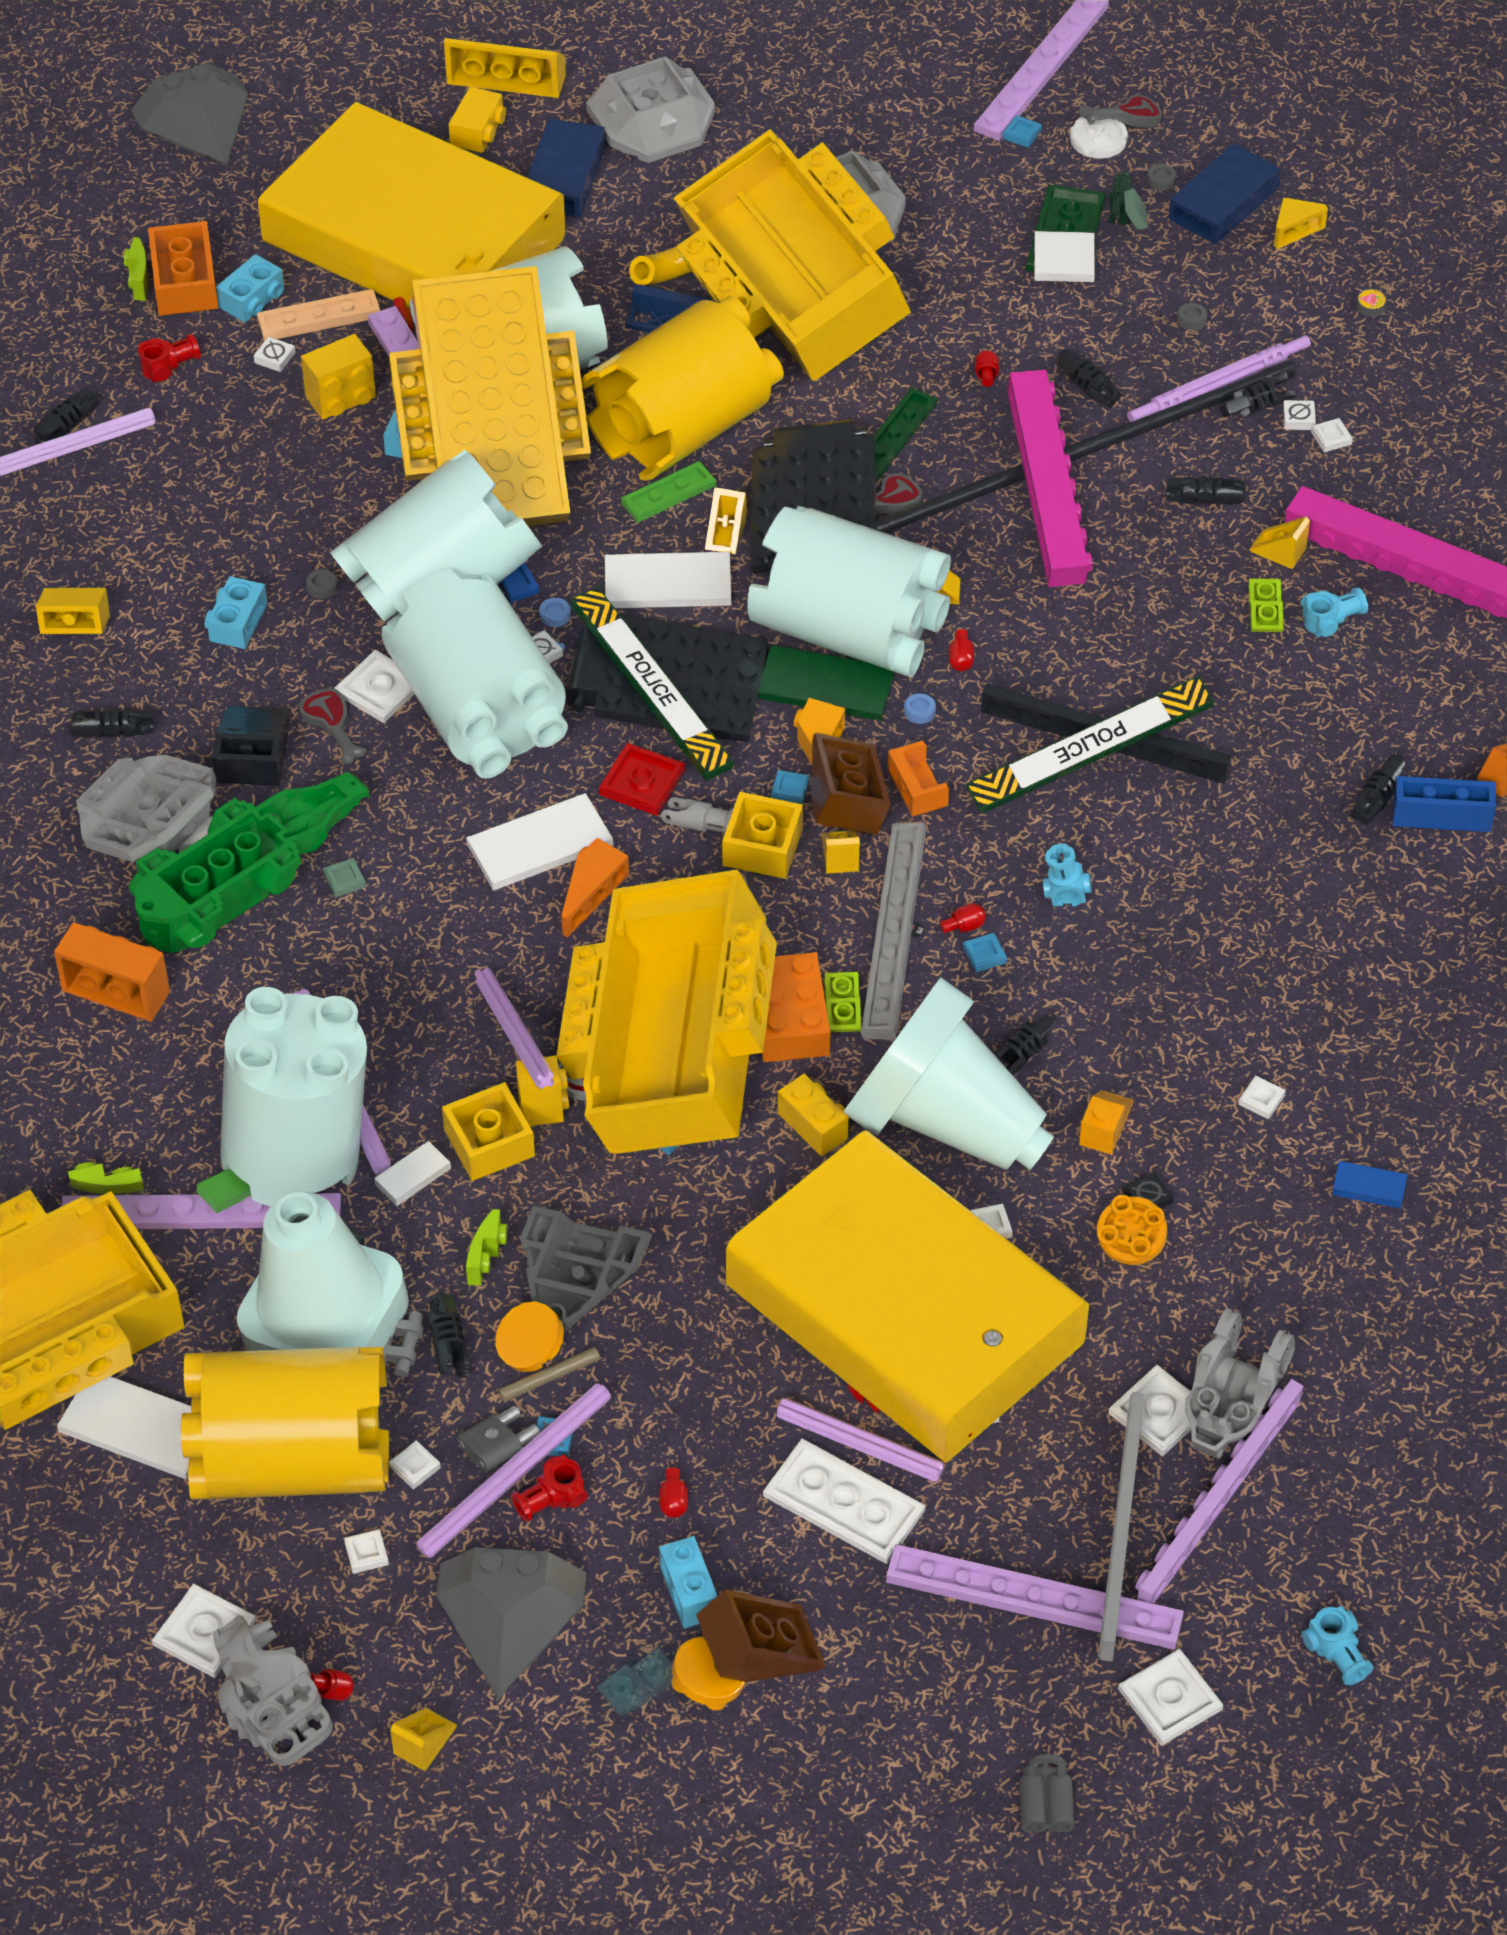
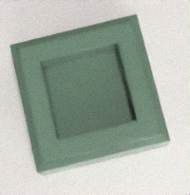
M1134 188L1125 191V213L1135 228H1147L1146 205Z
M354 858L323 868L324 876L335 897L366 887L365 880Z

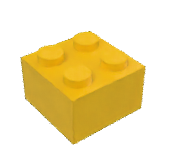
M356 334L301 356L305 397L322 420L330 416H338L343 411L359 404H366L376 397L372 355Z
M739 792L722 840L723 866L786 879L803 831V805Z
M505 1082L442 1106L444 1131L471 1181L535 1157L533 1131Z

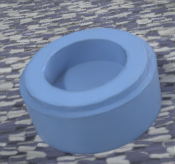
M550 598L540 605L539 617L542 623L547 626L560 627L570 620L571 608L564 599Z
M926 694L911 695L904 702V715L913 723H927L936 714V703L932 697Z

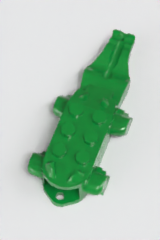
M346 772L316 786L285 789L257 807L251 803L247 804L244 800L239 802L234 798L215 810L207 830L208 835L185 850L176 854L173 851L169 852L167 849L161 851L159 848H156L137 860V873L131 879L128 889L135 897V909L139 917L140 935L146 944L165 952H178L189 947H202L215 937L216 930L267 898L269 894L278 895L285 891L294 880L295 871L301 864L300 854L312 852L321 846L327 838L330 829L346 817L352 808L359 804L362 798L370 797L369 788L355 775Z

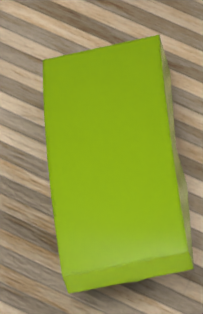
M134 237L130 249L125 250L124 265L129 269L128 286L133 289L134 300L146 301L149 276L145 250L140 238Z
M1249 579L1248 593L1251 632H1283L1281 579Z
M858 972L825 973V999L830 1032L861 1031Z
M86 1162L75 1166V1170L68 1171L71 1187L80 1191L106 1194L112 1191L113 1194L144 1190L139 1168L132 1170L131 1167H122L112 1171V1175L105 1176L102 1164L95 1165L93 1162Z
M493 1209L484 1219L470 1246L466 1263L468 1285H482L483 1273L490 1272V1256L499 1257L500 1244L506 1245L507 1224L501 1223V1214L498 1209Z

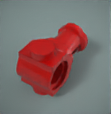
M193 334L186 335L185 339L171 344L167 340L153 338L139 343L137 349L140 356L142 373L153 383L157 381L162 382L170 377L173 370L178 369L179 363L193 358L195 360L201 358V352Z
M564 1454L562 1456H554L543 1465L544 1473L536 1477L535 1485L521 1493H512L510 1496L511 1501L522 1520L526 1522L531 1521L532 1515L548 1506L552 1509L557 1507L567 1508L569 1506L575 1508L583 1504L588 1498V1493L584 1489V1480L581 1477L579 1464L574 1460L568 1459ZM563 1480H570V1481H571L570 1483H567V1484L559 1483L560 1481H563Z

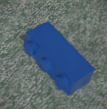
M1396 777L1392 801V826L1491 832L1496 810L1495 782Z

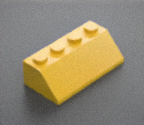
M448 38L444 40L447 84L559 98L566 76L564 54Z

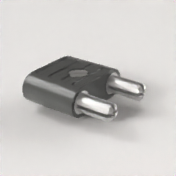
M513 1406L497 1417L494 1414L489 1415L457 1435L456 1440L461 1449L477 1467L488 1473L516 1455L523 1448L522 1445L535 1438L540 1431L535 1424H532L515 1435L506 1426L521 1415L519 1409Z

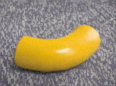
M677 247L656 254L638 256L632 260L629 269L633 282L643 286L672 280L691 272Z

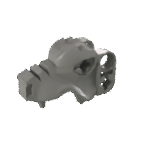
M1226 1308L1222 1313L1213 1332L1214 1337L1201 1349L1198 1355L1194 1384L1191 1392L1185 1398V1413L1192 1432V1443L1190 1446L1218 1459L1221 1458L1228 1444L1242 1439L1254 1428L1278 1381L1281 1378L1283 1379L1295 1350L1294 1336L1279 1330L1268 1353L1264 1352L1262 1354L1263 1358L1260 1369L1233 1358L1240 1344L1237 1340L1242 1329V1318L1240 1313L1233 1312L1229 1308Z
M236 1616L218 1630L217 1628L213 1632L215 1648L227 1678L220 1686L218 1692L222 1713H226L230 1729L238 1730L240 1739H248L252 1742L253 1747L261 1746L274 1763L281 1766L290 1765L326 1740L332 1732L333 1723L327 1710L321 1704L320 1693L311 1680L307 1665L296 1656L295 1648L289 1647L264 1651L262 1648L277 1637L273 1630L268 1631L273 1627L269 1620L249 1626L246 1620ZM312 1719L317 1722L320 1721L321 1728L318 1730L310 1728L308 1722ZM297 1729L305 1739L302 1743H300L297 1734L294 1732ZM291 1739L293 1746L288 1752L284 1754L274 1752L275 1744L278 1741Z

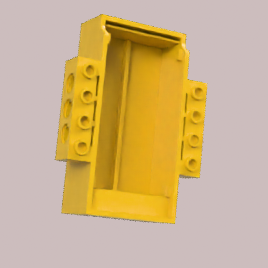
M769 129L674 197L686 223L693 233L692 236L676 246L686 266L716 303L721 302L728 296H733L740 300L748 311L750 326L747 329L755 338L764 330L770 328L812 381L819 379L911 313L894 274L875 252L895 238L886 217L823 142L800 159H797L781 138H778Z
M537 266L412 280L411 296L419 349L389 353L405 481L426 478L448 459L451 460L463 450H466L495 483L496 486L491 492L506 511L512 510L517 518L521 517L527 526L568 521L570 506L564 462L589 459L591 450L575 332L566 331L546 334Z
M738 870L613 889L605 942L573 948L556 1056L572 1080L584 1078L583 1087L586 1094L585 1117L609 1153L619 1154L739 1137L749 1055L763 1053L777 942L766 925L767 918Z
M31 1190L0 1204V1423L4 1430H7L133 1365L132 1355L185 1328L178 1290L112 1191L94 1199L86 1196L80 1197L48 1214L45 1213Z

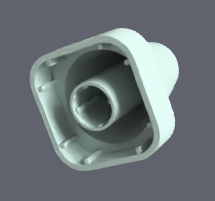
M940 977L843 1113L876 1137L886 1123L891 1120L1002 1169L1007 1170L1017 1160L1031 1170L1054 1138L1052 1134L1040 1127L1047 1114L962 1019L974 1001Z
M294 1192L276 1201L265 1215L259 1274L238 1309L237 1323L246 1351L357 1346L384 1348L390 1335L391 1337L393 1336L399 1319L403 1318L408 1307L409 1298L401 1266L394 1257L385 1252L360 1245L336 1210L324 1197L310 1192Z

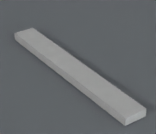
M925 823L892 824L861 1028L862 1038L896 1039L926 836Z
M1132 1392L1129 1400L1098 1654L1100 1660L1112 1662L1145 1393Z

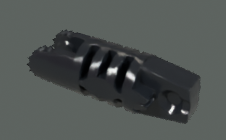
M1065 349L1059 352L1058 363L1070 373V380L1090 398H1094L1105 406L1112 408L1122 394L1109 377L1090 360L1079 358L1073 351Z
M1281 373L1232 393L1234 400L1219 407L1223 418L1236 413H1240L1241 418H1245L1260 410L1280 404L1284 400L1295 398L1294 390H1287L1280 393V395H1276L1273 387L1274 385L1284 383L1288 379L1287 373Z
M84 388L65 399L35 425L34 431L37 434L34 438L35 445L64 436L96 408L98 397L90 390Z
M1191 476L1167 479L1166 500L1186 504L1197 502L1198 505H1203V503H1207V505H1240L1246 499V486L1244 481L1222 479L1221 477L1198 478Z
M131 708L80 710L72 714V723L70 725L71 734L76 737L102 738V736L111 737V735H115V737H120V735L131 737L153 733L154 715L153 711Z
M1394 754L1386 760L1381 769H1376L1358 793L1357 801L1350 816L1367 825L1384 809L1394 794L1396 777L1401 776L1405 769V757Z
M1047 1014L1034 1026L1029 1021H1026L993 1054L999 1061L1002 1057L1005 1062L1011 1065V1067L1006 1069L1014 1076L1032 1056L1048 1043L1044 1035L1056 1023Z
M440 1292L430 1302L429 1325L439 1373L448 1374L453 1366L454 1372H456L455 1375L467 1378L471 1369L461 1318L457 1313L452 1295Z

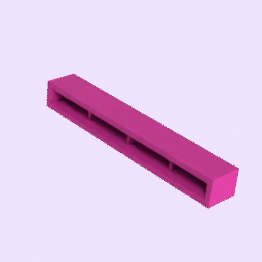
M1046 370L1011 372L1007 394L1048 587L1086 583L1087 572L1092 571V557L1090 553L1085 551L1087 545L1085 528H1080L1079 524L1081 522V507L1079 503L1074 501L1076 484L1074 478H1069L1071 462L1069 454H1064L1063 450L1065 448L1064 430H1059L1058 424H1060L1059 406H1054L1053 404L1055 399L1054 383L1048 381Z
M1304 486L1300 488L1286 509L1285 523L1305 516L1308 517L1310 520L1308 539L1318 543L1323 548L1334 549L1346 554L1351 559H1359L1372 564L1381 571H1389L1402 576L1409 582H1417L1432 588L1436 593L1447 594L1457 598L1466 605H1474L1489 611L1494 616L1507 618V566Z

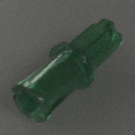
M1126 172L1115 176L1113 192L1109 195V202L1111 203L1109 222L1111 224H1115L1116 216H1118V225H1125L1127 223L1128 217L1125 213L1124 194L1125 191L1131 189L1132 178Z

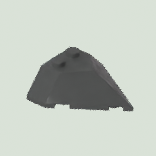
M205 63L154 80L131 109V114L141 131L162 136L167 142L203 157L207 155L218 160V163L228 166L229 155L235 143L243 116L244 105L248 99V92L237 75L210 63Z
M533 1206L520 1237L522 1249L526 1251L528 1261L526 1271L532 1302L536 1301L549 1306L558 1315L559 1320L562 1321L565 1333L640 1267L652 1234L621 1225L618 1231L614 1232L574 1223L562 1212Z
M475 1547L440 1563L436 1598L446 1611L455 1630L480 1672L485 1676L498 1701L508 1691L507 1688L520 1674L522 1675L559 1635L564 1625L583 1608L587 1572L550 1552Z

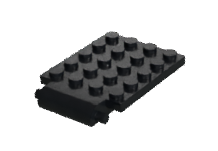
M854 419L775 428L774 438L764 439L763 448L753 449L751 569L753 574L771 572L777 553L764 547L762 543L776 516L784 507L797 509L798 506L808 509L812 508L876 530V442L874 434L868 435L867 426L856 428Z
M619 613L715 738L749 742L769 639ZM588 627L581 628L578 632L565 689V700L568 703H572V710L582 712L585 706L595 707V717L665 729Z

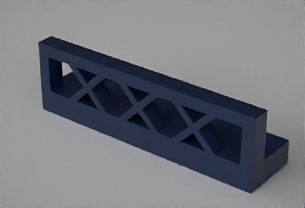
M635 284L631 291L632 308L625 321V328L650 333L695 303L702 300H714ZM637 313L650 315L653 319L645 323L634 321Z

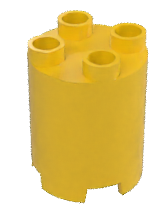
M728 296L719 303L710 300L699 301L597 366L581 379L583 389L593 385L598 405L586 417L591 432L601 448L613 461L630 454L643 464L646 469L638 474L641 480L654 479L763 407L770 398L771 386L783 379L784 372L778 358L766 348L760 349L754 337L747 329L750 326V317L740 300L733 296Z
M357 1346L185 1353L186 1397H192L191 1413H182L181 1446L183 1457H189L188 1480L191 1500L386 1491L385 1482H388L389 1431L379 1429L378 1416L380 1388L387 1387L383 1347Z

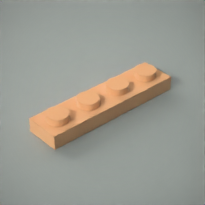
M370 289L258 312L257 320L265 342L268 336L280 339L368 321V315L379 312L380 308L374 290Z

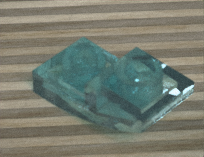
M657 1647L632 1668H629L627 1664L601 1683L597 1689L620 1716L625 1715L645 1705L672 1686V1663Z

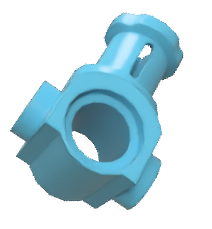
M1357 587L1351 589L1350 593L1339 597L1334 593L1319 591L1309 593L1301 600L1305 628L1317 637L1331 636L1337 631L1338 625L1344 623L1345 617L1356 613L1362 615L1368 611L1366 596L1361 588Z
M1067 844L1053 845L1045 855L1047 865L1050 868L1048 871L1049 878L1043 879L1045 898H1051L1053 906H1063V903H1072V906H1077L1080 903H1086L1085 893H1092L1090 873H1084L1082 864L1074 862L1076 857L1074 849ZM1060 853H1063L1064 860H1061Z
M1343 1606L1323 1608L1314 1619L1310 1620L1309 1628L1302 1631L1303 1641L1311 1652L1316 1651L1318 1655L1325 1657L1327 1661H1334L1343 1674L1342 1681L1345 1685H1354L1364 1680L1373 1670L1372 1663L1364 1660L1357 1649L1358 1639L1353 1633L1358 1630L1357 1621L1352 1612L1349 1610L1345 1611ZM1326 1628L1333 1629V1630H1335L1337 1633H1328V1632L1324 1631L1323 1629H1326Z

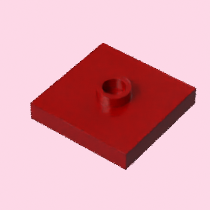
M626 743L599 786V795L658 816L686 771L685 763Z

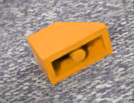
M809 698L804 709H798L794 719V727L797 728V740L811 765L814 733L840 738L845 728V708Z
M1103 1090L1093 1095L1081 1122L1079 1145L1112 1155L1134 1100Z

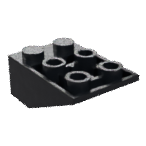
M227 706L216 732L212 754L216 783L280 786L292 709Z

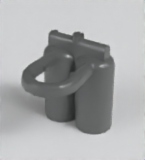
M1055 1754L1034 1756L1030 1759L1028 1766L1023 1768V1776L1019 1780L1022 1830L1025 1832H1044L1047 1829L1052 1832L1072 1831L1075 1828L1072 1779L1067 1774L1065 1760ZM1047 1763L1056 1764L1058 1767H1049Z

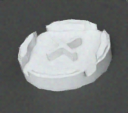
M1080 117L1075 121V125L1070 130V141L1075 150L1087 157L1097 159L1109 158L1119 154L1125 148L1128 138L1126 126L1115 119L1096 120L1093 125H1089L1086 119Z

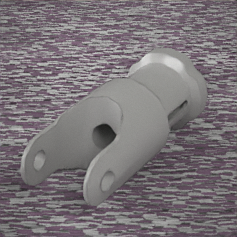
M672 797L668 801V806L680 811L663 810L661 818L665 823L702 832H706L709 829L725 833L734 808H731L729 811L714 808L711 803Z

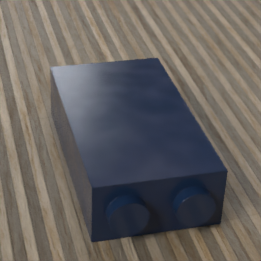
M548 119L527 178L564 195L565 216L581 218L606 148L605 127Z
M1233 143L1170 198L1168 219L1216 245L1278 190L1281 169Z

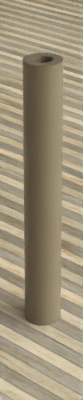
M592 1347L498 1389V1393L503 1402H506L600 1360V1355L597 1349Z

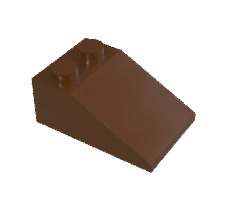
M814 733L812 741L811 803L816 823L826 827L849 829L857 833L878 834L891 803L874 744Z
M724 1590L696 1614L702 1629V1636L707 1642L713 1657L714 1667L721 1678L750 1682L809 1673L826 1667L801 1604Z

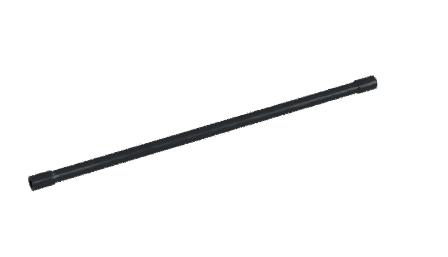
M1289 360L1277 363L1251 376L1063 448L1064 454H1069L1071 462L1233 399L1232 393L1286 372L1288 379L1292 378L1295 375L1293 364ZM1023 465L1010 468L892 515L877 518L876 530L890 534L896 529L1025 480Z

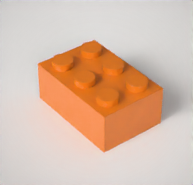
M207 221L148 228L159 316L218 309Z
M73 922L54 951L61 988L64 992L152 1022L170 993L164 955L153 947H144L130 942L122 936H112L99 931L93 926H83Z
M817 952L775 956L763 1053H761L763 1062L830 1056V1028Z

